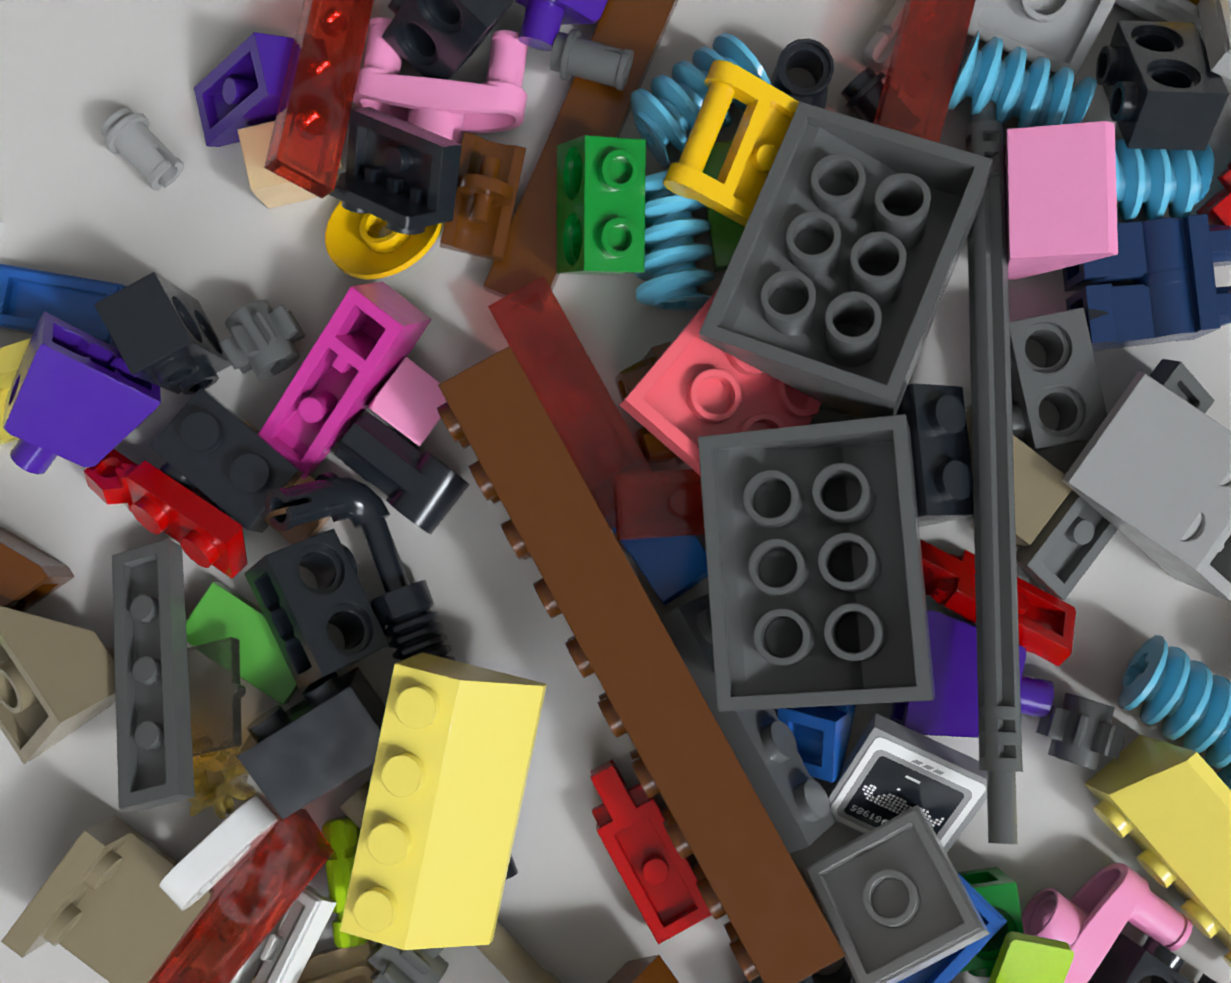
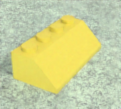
M423 652L394 664L340 928L341 932L402 950L489 945L493 941L544 701L546 683Z
M1140 734L1120 752L1119 759L1113 758L1085 783V786L1099 801L1093 809L1116 835L1124 838L1128 834L1143 852L1136 859L1154 880L1164 888H1168L1172 884L1186 902L1180 906V910L1192 921V924L1210 939L1216 935L1229 949V952L1223 959L1231 968V790L1198 752Z

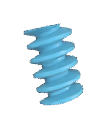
M979 30L977 31L951 83L947 108L954 110L968 96L972 98L970 118L974 114H979L989 101L992 100L996 104V121L1001 122L1003 125L1012 116L1018 118L1017 128L1081 123L1093 98L1097 79L1085 77L1072 89L1074 81L1073 69L1063 66L1049 79L1050 59L1040 56L1025 70L1027 58L1025 48L1017 46L1001 60L1003 39L993 36L978 50Z
M727 32L718 35L714 39L713 49L704 46L694 51L692 64L685 60L674 64L671 71L672 78L664 74L653 78L651 83L652 94L643 88L631 93L630 102L637 130L641 138L646 140L648 150L663 167L670 166L665 146L671 143L681 153L683 152L688 140L686 132L692 130L708 91L704 81L713 61L724 60L731 62L771 85L763 66L756 56L736 36ZM732 99V102L744 113L747 105L737 99ZM729 109L723 121V127H728L732 124Z
M1118 139L1115 142L1116 192L1122 220L1133 221L1138 216L1142 203L1147 220L1162 218L1167 206L1170 218L1184 219L1190 215L1193 205L1203 200L1208 193L1213 179L1215 164L1213 151L1209 144L1205 151L1133 149L1126 147L1124 139Z
M668 170L645 176L644 273H634V275L646 282L641 283L636 288V300L641 304L658 309H699L711 296L697 293V286L713 281L715 277L714 272L699 269L695 266L696 261L711 256L713 250L711 246L694 243L693 237L710 231L711 224L707 220L692 218V212L707 206L694 199L679 196L668 190L663 185Z
M1154 635L1138 649L1128 664L1122 680L1123 689L1118 699L1119 707L1130 711L1144 700L1145 702L1140 712L1142 722L1147 725H1153L1165 716L1161 728L1163 736L1175 740L1185 734L1183 740L1184 748L1198 753L1206 750L1204 758L1206 763L1212 768L1220 769L1227 766L1231 762V682L1224 676L1212 675L1211 670L1206 664L1195 660L1190 661L1189 656L1183 649L1175 646L1168 647V643L1163 636Z

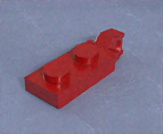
M113 449L97 465L87 467L83 471L88 487L107 505L124 503L145 529L153 534L158 535L163 531L180 543L187 556L199 566L209 568L212 565L233 579L248 564L242 525L146 460L137 465Z
M920 539L925 595H930L938 604H944L943 606L960 614L964 619L976 623L975 554L967 550L960 556L949 554ZM1017 577L1019 645L1026 648L1027 652L1034 653L1059 667L1072 654L1076 619L1075 607Z
M613 758L590 771L592 774L590 779L603 801L602 804L591 809L597 822L596 831L658 945L711 916L712 914L696 885L698 880L687 857L684 859L680 857L663 824L665 819L654 796L649 798L640 783L628 788Z

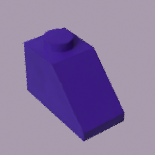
M253 32L194 87L205 142L208 147H221L240 142L237 129L311 112L316 117L335 102L332 93V78L326 67L321 42Z

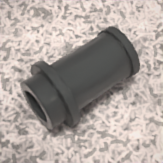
M572 29L569 34L563 32L557 34L551 51L550 69L560 72L562 80L569 81L572 76L624 91L630 76L634 52L631 49H621L581 38V31Z

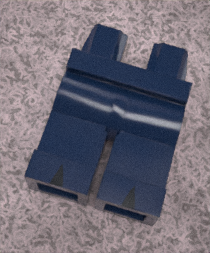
M1207 214L1191 215L1184 219L1160 218L1143 222L1117 223V255L1062 268L1065 292L1077 291L1066 299L1067 311L1084 308L1093 351L1171 341L1195 340L1220 329L1222 326L1231 324V286L1216 287L1214 267L1231 265V226L1209 225Z

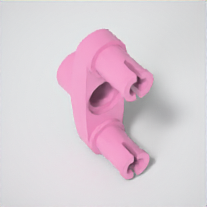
M376 17L370 20L363 68L355 72L352 90V101L359 108H374L460 144L464 132L471 134L503 132L517 128L523 123L527 94L522 89L528 46L518 40L519 33L500 30L492 34L486 82L478 84L400 75L403 57L381 37L392 19Z
M1124 863L1111 864L1101 869L1071 900L1053 888L1041 890L1030 900L1021 915L1024 934L1064 941L1073 950L1074 958L1064 983H1087L1127 922L1170 951H1176L1186 943L1193 927L1192 921L1153 893L1149 888V882Z

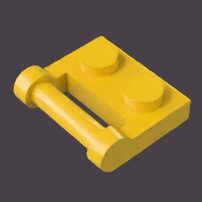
M715 60L712 62L704 81L708 91L679 162L670 164L663 185L671 192L688 199H694L745 227L796 112L799 101L738 65L724 60ZM732 99H737L747 105L716 180L703 173V170Z

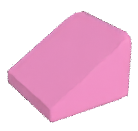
M405 357L367 407L420 446L441 418L437 407L447 401L438 386L440 382L409 358Z

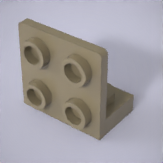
M114 815L85 829L1 942L22 958L46 942L53 946L60 944L110 983H150L212 899L214 890L211 888L194 904L181 911L159 887L164 877L179 862L118 816Z

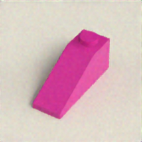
M383 281L351 286L260 430L259 435L304 472L301 478H308L366 410L367 405L403 359L408 357L432 319Z

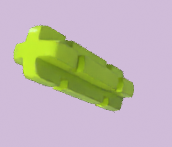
M348 816L327 820L322 826L324 850H330L329 858L325 859L329 898L337 903L333 910V913H336L337 916L331 922L333 941L338 948L357 947L366 944L368 939L340 931L357 850L356 846L358 845L360 829Z

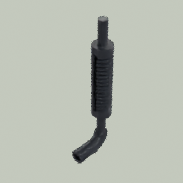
M329 472L318 475L315 481L287 488L271 489L267 493L265 500L267 513L287 508L286 514L269 519L277 530H289L294 526L327 517H332L333 522L349 519L354 528H362L386 592L371 601L380 624L388 626L384 631L385 636L393 637L389 641V648H396V651L392 654L393 659L402 661L423 652L455 660L453 656H446L452 649L450 645L443 644L447 639L446 634L438 633L443 627L442 623L433 622L439 614L437 611L430 610L434 601L426 580L412 584L409 583L385 519L391 514L383 500L370 487L349 477H338L335 473ZM512 854L506 880L518 873Z

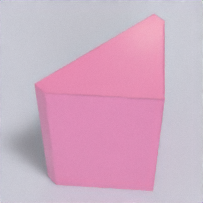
M1098 121L1007 129L1005 141L1008 280L1015 281L1117 255L1115 123Z

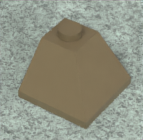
M0 606V729L23 764H26L115 702L114 650L104 647L94 631Z

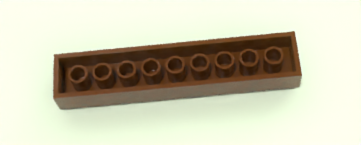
M506 347L438 384L447 401L437 407L442 421L456 443L459 441L463 449L471 446L478 461L468 467L487 501L491 500L493 504L501 501L511 519L500 525L508 542L519 560L522 558L526 560L530 557L534 560L543 577L533 583L539 599L551 619L560 614L564 615L574 636L567 639L568 641L565 642V645L583 678L595 673L605 692L598 696L600 699L597 702L615 737L618 738L628 733L636 747L635 750L629 752L632 758L630 764L647 796L651 798L661 793L667 806L661 809L665 819L663 824L680 857L684 859L691 854H694L698 864L692 867L698 880L696 885L712 916L717 920L727 914L730 921L723 925L731 940L729 945L747 980L750 982L761 976L764 983H798L843 958L845 954L511 347Z

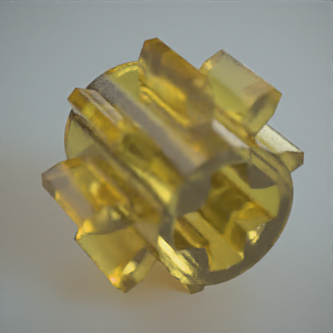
M212 736L197 741V751L200 757L193 755L195 797L187 799L192 803L189 815L194 817L203 812L207 807L214 806L217 816L222 819L234 812L232 796L239 800H247L255 794L256 790L253 786L246 783L249 773L237 758L241 747V739L231 740L221 749L217 748L216 741ZM222 770L225 782L222 784L221 782L210 783L207 778V772Z

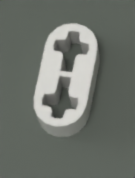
M254 796L234 811L164 877L159 887L181 911L187 909L258 845L276 826L279 818L258 796Z

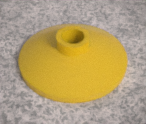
M340 201L328 220L325 231V246L330 259L345 274L359 279H379L397 274L420 260L435 243L443 223L426 226L425 232L421 234L397 233L386 227L385 220L372 214L346 210L342 207V201Z

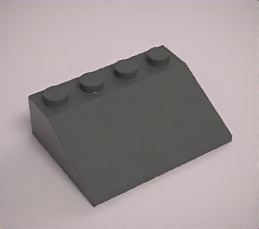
M799 102L700 329V339L827 406L864 419L896 415L982 201L993 159Z
M906 414L698 437L718 712L934 700L935 689L912 447Z

